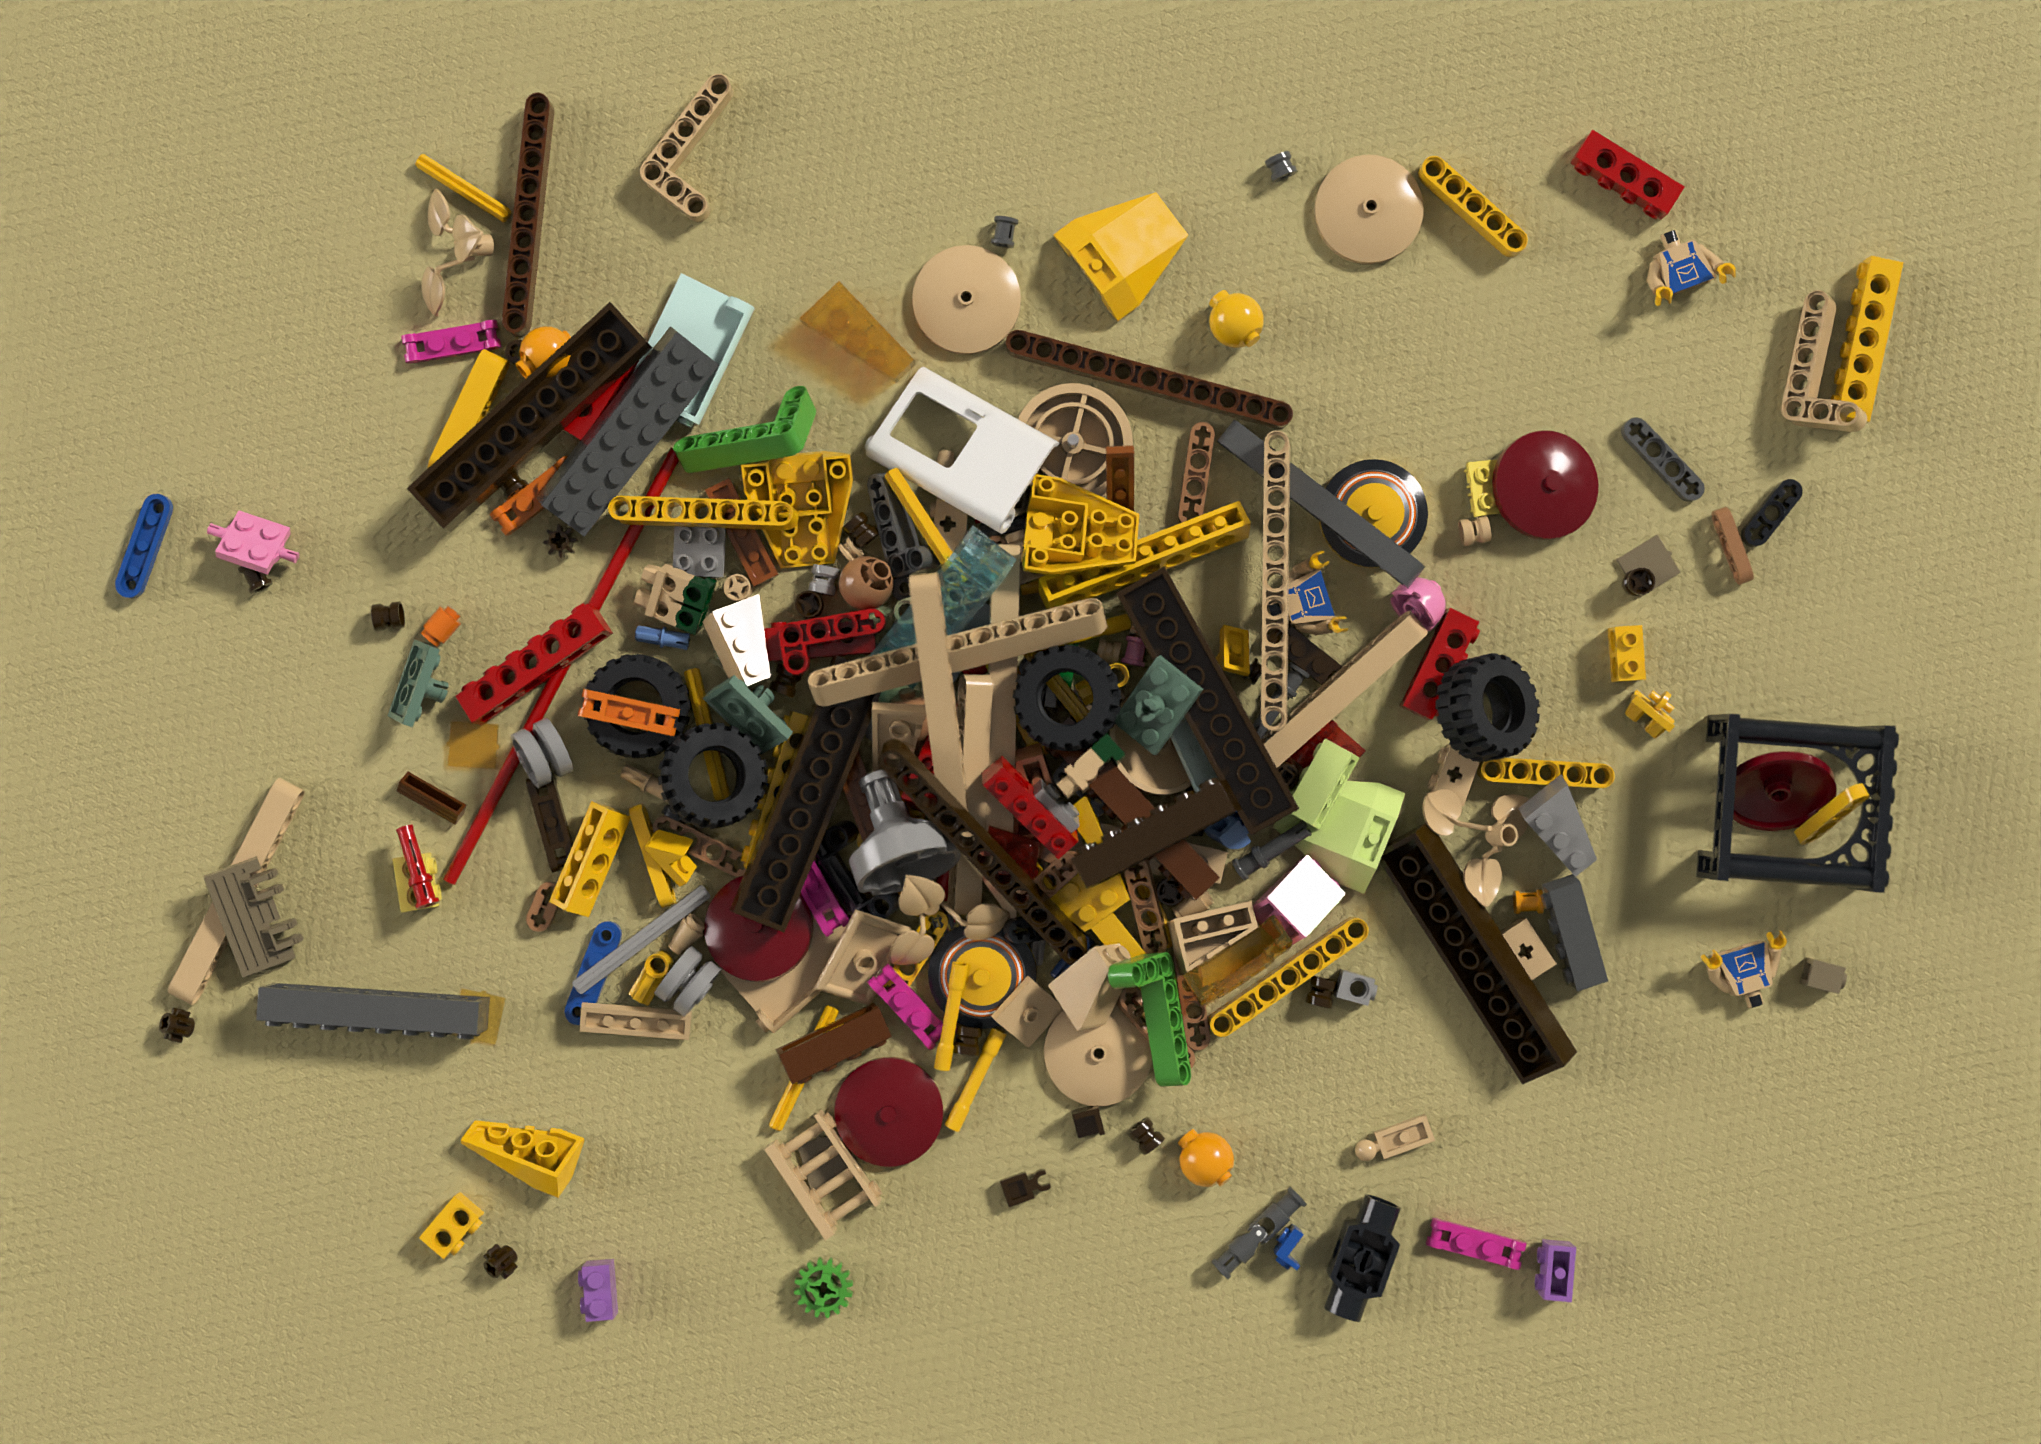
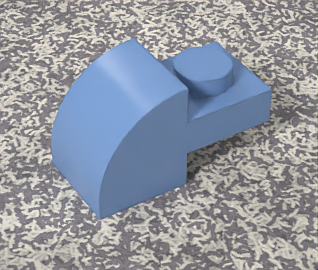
M1237 812L1204 829L1208 837L1230 849H1240L1251 842L1247 835L1249 832Z

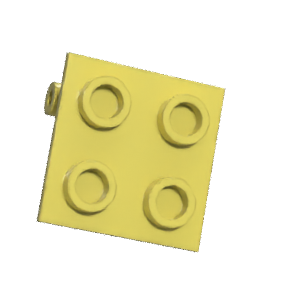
M1498 459L1467 462L1464 473H1466L1467 484L1470 483L1466 488L1471 490V493L1467 495L1472 497L1470 499V513H1473L1474 518L1484 515L1501 514L1495 503L1492 489L1493 472Z

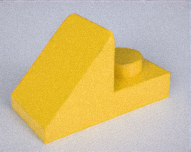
M1223 625L1219 631L1220 652L1216 660L1222 670L1248 676L1250 674L1249 631Z
M658 829L644 847L679 887L687 884L697 868L696 864L686 855V852L693 843L691 838Z

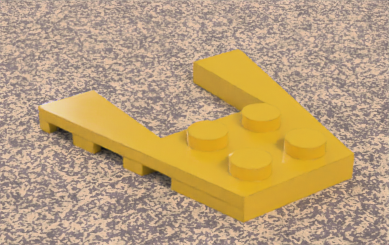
M1086 795L1073 804L1079 812L1080 826L1077 830L1087 844L1096 842L1098 845L1102 843L1100 837L1104 835L1100 828L1099 819L1095 815L1090 803L1091 799L1089 795ZM1021 843L1008 853L1032 880L1044 871L1025 843ZM1078 873L1050 898L1084 932L1090 930L1130 900L1120 874L1097 886L1086 888ZM1045 875V886L1050 889L1056 888L1048 875Z

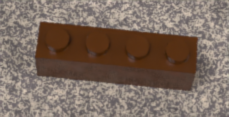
M872 1003L775 1050L792 1084L796 1082L797 1084H803L812 1079L813 1074L821 1070L822 1072H828L836 1068L837 1063L844 1059H856L862 1055L861 1051L870 1047L875 1049L883 1046L887 1042L886 1039L892 1036L879 1007Z

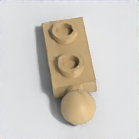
M1422 1114L1373 1132L1376 1141L1372 1142L1367 1139L1359 1141L1355 1147V1154L1362 1161H1370L1380 1151L1382 1158L1386 1159L1431 1143L1435 1139L1426 1115Z

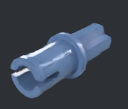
M639 625L635 631V640L660 645V648L668 646L688 650L690 633L666 630V627L658 629Z

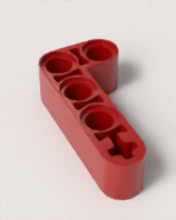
M865 609L784 624L779 631L784 667L791 674L802 675L810 667L808 646L881 633L886 626V618L877 609ZM872 614L876 618L881 619V622L876 624L877 628L872 629L871 625H862L864 631L859 632L857 616H861V621L870 620V615ZM843 619H851L853 621L854 628L848 634L840 632L839 624ZM818 623L824 624L827 629L825 636L820 639L815 638L812 634L813 627ZM790 628H796L799 631V639L795 643H788L786 641L785 634ZM795 655H801L804 659V665L800 670H793L790 666V660Z

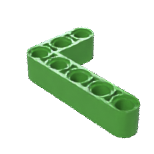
M796 386L785 393L775 421L684 437L674 444L673 450L684 471L687 473L792 456L803 449L816 415V408L807 389L804 386Z
M1168 952L1141 954L1112 964L1108 971V979L1114 989L1140 987L1157 1084L1160 1087L1188 1085L1191 1080V1068L1171 955Z

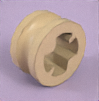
M851 537L846 538L845 544L841 543L838 545L842 554L849 561L864 556L862 549H858Z

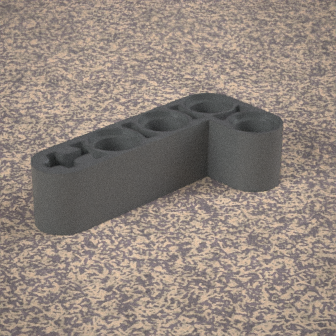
M886 473L872 474L868 479L867 488L885 561L890 567L892 576L915 575L937 568L940 562L929 545L919 546L914 522L886 481Z

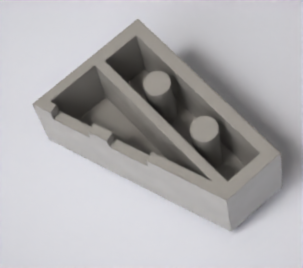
M1562 774L1519 807L1524 820L1575 877L1597 860L1569 787Z

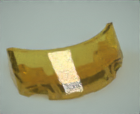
M1273 914L1242 940L1208 962L1183 974V977L1202 1007L1218 997L1219 999L1259 974L1275 962L1274 960L1292 947V940Z

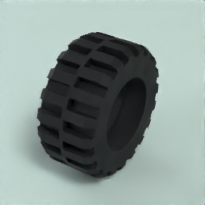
M1056 645L1049 647L1046 651L1038 652L1031 661H1027L1024 664V670L1021 675L1018 674L1015 681L1017 686L1016 690H1013V698L1015 699V706L1013 707L1015 714L1019 717L1020 726L1027 731L1029 737L1047 748L1060 751H1078L1079 749L1093 746L1094 743L1099 741L1114 727L1116 723L1114 721L1117 714L1119 715L1121 707L1119 704L1122 698L1116 675L1106 661L1083 647ZM1064 672H1072L1082 676L1089 683L1093 693L1092 707L1086 717L1077 723L1068 725L1052 720L1046 714L1042 705V692L1046 683L1055 675Z
M1490 653L1453 664L1448 669V672H1445L1441 679L1442 684L1437 689L1436 694L1439 697L1435 701V709H1438L1439 716H1437L1438 724H1441L1443 728L1441 732L1444 738L1449 739V745L1455 751L1459 750L1461 756L1472 761L1486 762L1517 755L1527 748L1532 741L1531 738L1534 737L1537 731L1535 725L1539 722L1540 714L1537 713V708L1540 706L1539 699H1536L1534 693L1537 692L1534 684L1530 683L1528 673L1521 670L1522 666L1514 660L1511 661V658L1503 654ZM1484 692L1492 707V724L1489 722L1484 711Z
M628 654L618 659H611L606 662V666L599 668L594 673V679L589 681L586 686L588 690L615 695L618 689L626 683L644 681L658 691L662 700V706L680 709L679 717H676L674 728H676L675 736L647 730L631 732L618 724L584 717V720H587L589 725L587 727L591 735L595 736L596 742L601 747L607 748L609 752L626 758L651 757L661 754L674 742L678 735L684 733L683 729L685 725H688L690 719L688 713L689 709H691V701L688 700L689 692L687 686L682 682L683 678L671 668L672 666L647 655ZM595 700L594 711L600 712L602 701ZM661 714L656 724L663 725L664 714Z
M724 723L702 724L678 735L674 742L666 748L663 753L665 755L664 759L659 764L661 776L658 777V785H662L663 793H661L663 800L668 801L670 811L673 814L677 813L683 822L692 823L694 827L721 828L733 825L747 818V815L758 807V800L763 798L765 793L763 785L767 783L768 775H764V768L767 767L766 760H761L759 753L762 751L758 744L753 745L751 742L752 737L747 733H740L739 728L732 725L729 727L724 726ZM715 750L722 752L731 760L735 767L736 785L734 791L724 800L718 802L703 800L693 791L690 785L688 775L690 764L698 754L704 751Z

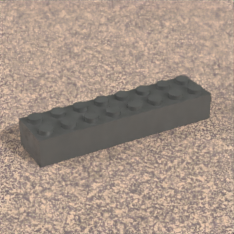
M670 326L536 498L539 503L585 537L607 509L609 502L622 490L719 364Z
M271 983L258 988L256 1020L265 1021V1026H282V1024L293 1023L292 1027L310 1028V1026L318 1024L322 1030H337V1027L348 1026L347 1031L364 1032V1029L375 1028V1033L390 1034L392 1031L402 1030L403 1035L416 1036L419 1033L430 1032L431 1037H446L454 1033L457 1034L459 1039H474V1036H480V1033L488 1030L490 997Z

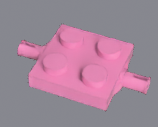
M238 511L234 520L227 528L214 525L213 523H210V526H208L207 534L222 538L215 550L216 558L267 575L273 564L279 561V559L282 558L293 563H297L299 559V552L285 548V543L291 534L290 527L242 511Z

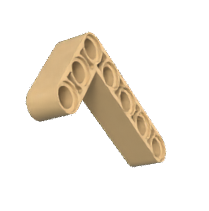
M714 74L708 78L640 167V176L644 183L694 222L705 221L710 214V206L701 193L674 173L733 97L731 83L723 74ZM718 84L727 86L722 94L713 93V89ZM702 105H707L710 107L709 113L704 116L698 115V108ZM684 127L693 128V133L689 137L680 136V132ZM668 148H675L677 153L673 158L667 159L664 157V152ZM651 170H660V175L657 179H647V175ZM672 186H681L682 191L678 196L672 197L669 195V190ZM695 202L703 203V209L698 213L690 212V207Z
M1814 290L1804 300L1781 412L1787 420L1797 426L1857 432L1867 422V415L1860 407L1849 401L1817 398L1834 323L1836 303L1824 291ZM1825 300L1822 309L1816 310V305L1820 301ZM1819 327L1818 333L1810 337L1812 329ZM1810 353H1814L1813 359L1808 363H1804L1805 357ZM1808 379L1807 386L1802 390H1798L1799 384L1803 380ZM1802 406L1801 413L1793 417L1794 409ZM1824 409H1829L1828 415L1824 419H1819L1820 413ZM1856 411L1855 418L1850 422H1846L1847 415Z

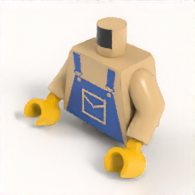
M1672 230L1660 236L1665 250L1653 257L1649 267L1647 283L1655 295L1656 306H1660L1663 299H1667L1668 303L1671 304L1672 296L1709 283L1716 278L1715 274H1719L1720 283H1727L1725 274H1730L1735 278V266L1731 263H1724L1717 255L1702 244H1698L1695 240L1681 244L1676 230Z
M1324 551L1314 553L1311 558L1293 566L1289 571L1288 623L1294 625L1298 631L1312 635L1332 632L1344 633L1348 631V628L1340 629L1338 623L1341 619L1347 618L1345 616L1335 617L1320 570V568L1327 566L1329 561L1321 564L1318 561V556L1324 553ZM1273 602L1268 607V612L1272 616H1278L1283 611V605L1280 602Z
M1779 931V936L1774 939L1772 933L1768 932L1766 934V938L1769 941L1768 945L1766 941L1757 940L1718 953L1713 949L1710 959L1703 954L1701 959L1706 964L1709 980L1724 993H1729L1733 996L1744 995L1748 1008L1763 1005L1764 1002L1760 989L1770 987L1773 984L1772 979L1776 977L1782 948L1787 944L1785 935L1782 931Z

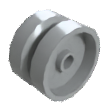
M548 718L533 724V735L526 729H521L511 734V740L518 759L537 788L551 782V771L559 777L573 771V765L567 749Z
M692 946L679 958L654 992L664 1002L671 1000L678 991L681 992L674 1002L673 1009L683 1017L705 997L713 986L712 983L722 970L712 961H709L698 972L695 971L702 960V953Z

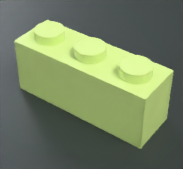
M1326 738L1323 743H1319L1313 752L1314 759L1310 766H1307L1302 771L1299 778L1301 782L1296 791L1293 790L1291 792L1299 807L1298 810L1291 814L1318 829L1321 828L1359 760L1358 756Z

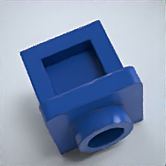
M1291 1224L1289 1228L1284 1227L1276 1238L1278 1243L1273 1251L1277 1255L1275 1260L1286 1269L1293 1267L1295 1270H1298L1300 1267L1298 1261L1289 1254L1304 1234L1294 1224Z

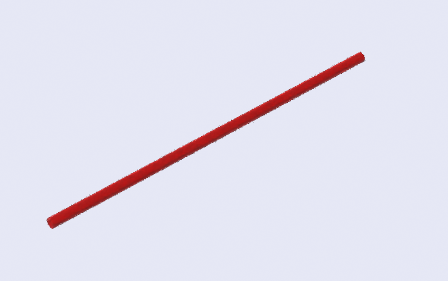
M670 447L645 495L646 497L661 496L678 464L679 459L672 447ZM654 505L647 507L645 511L646 517H650L655 507ZM629 525L589 601V604L597 607L599 611L645 525ZM580 625L576 626L573 631L574 638L578 637L581 633ZM571 664L547 680L522 729L528 730L533 735V724L542 720ZM514 746L509 752L443 880L450 884H456L520 763Z

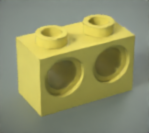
M431 852L421 854L426 872L430 873L433 878L431 884L435 897H438L440 901L442 899L441 888L439 884H436L434 876L437 873L436 859L431 857ZM393 858L401 912L420 910L415 908L417 902L413 888L408 885L411 877L405 858ZM439 903L426 908L437 907Z

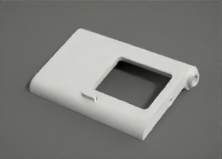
M921 367L875 435L868 438L865 450L866 456L890 470L894 468L899 469L905 479L1003 534L1014 520V507L1051 450L1057 447L1059 442L931 370ZM917 394L925 395L977 425V429L954 464L949 468L940 465L890 436L891 431Z

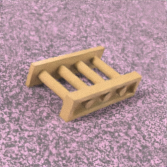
M820 1109L814 1115L817 1120L816 1124L788 1143L780 1144L776 1139L768 1144L764 1150L824 1240H827L835 1234L837 1230L835 1225H837L839 1219L869 1199L875 1207L878 1206L882 1200L880 1197L882 1191L874 1180L869 1181L849 1149L834 1129L837 1125L828 1112L824 1114L822 1109ZM822 1132H825L833 1145L801 1167L799 1165L795 1167L790 1160L791 1153ZM840 1154L848 1168L817 1189H810L804 1181L807 1179L806 1176ZM855 1177L863 1191L832 1212H825L820 1204L822 1198Z

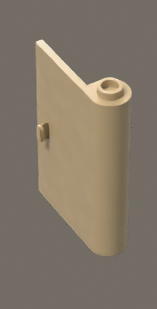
M831 910L824 916L828 921L831 918L835 917V914L833 910ZM813 916V936L806 955L792 971L775 980L750 982L739 979L723 969L721 970V973L756 1011L759 1017L756 1022L765 1033L769 1030L775 1033L822 992L814 989V986L846 926H839L833 930V934L826 937Z

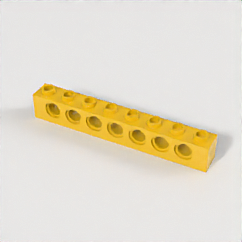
M1240 501L1231 503L1138 539L1135 564L1038 578L1039 595L1046 609L1095 598L1136 582L1164 566L1167 570L1249 538L1251 522Z

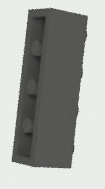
M1572 874L1542 884L1544 894H1541V900L1546 910L1549 909L1551 919H1548V925L1552 934L1557 936L1558 943L1555 944V949L1559 959L1564 961L1565 968L1562 969V974L1567 985L1571 984L1578 992L1608 982L1580 880Z

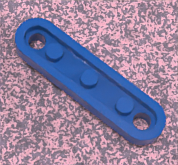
M152 494L145 499L115 581L116 590L123 597L137 598L145 591L173 513V504L164 495ZM158 504L163 505V511L161 513H157L156 507ZM131 580H134L136 582V587L131 590L129 588V582Z
M605 921L597 925L577 977L619 947L622 939V930L617 923ZM605 930L611 932L610 940L603 938L602 934ZM607 976L583 994L578 993L573 986L565 1007V1017L571 1024L580 1025V1017L574 1014L575 1007L581 1008L582 1002H598Z

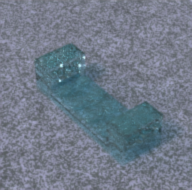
M975 526L970 528L949 558L936 572L940 578L947 636L960 633L1007 577L1017 560ZM912 603L884 634L870 656L917 644ZM918 682L909 684L907 686H909L913 690L914 687L918 684Z

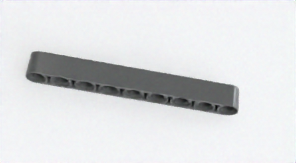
M1233 420L1217 442L1264 478V441L1238 421ZM1290 462V499L1400 584L1409 588L1425 566ZM1277 465L1271 468L1269 474L1272 478L1277 479L1283 476L1285 469Z

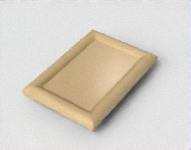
M855 909L814 989L870 1005L876 992L867 981L873 976L876 978L883 972L882 968L887 964L892 965L890 954L894 942L901 934L911 930V928Z

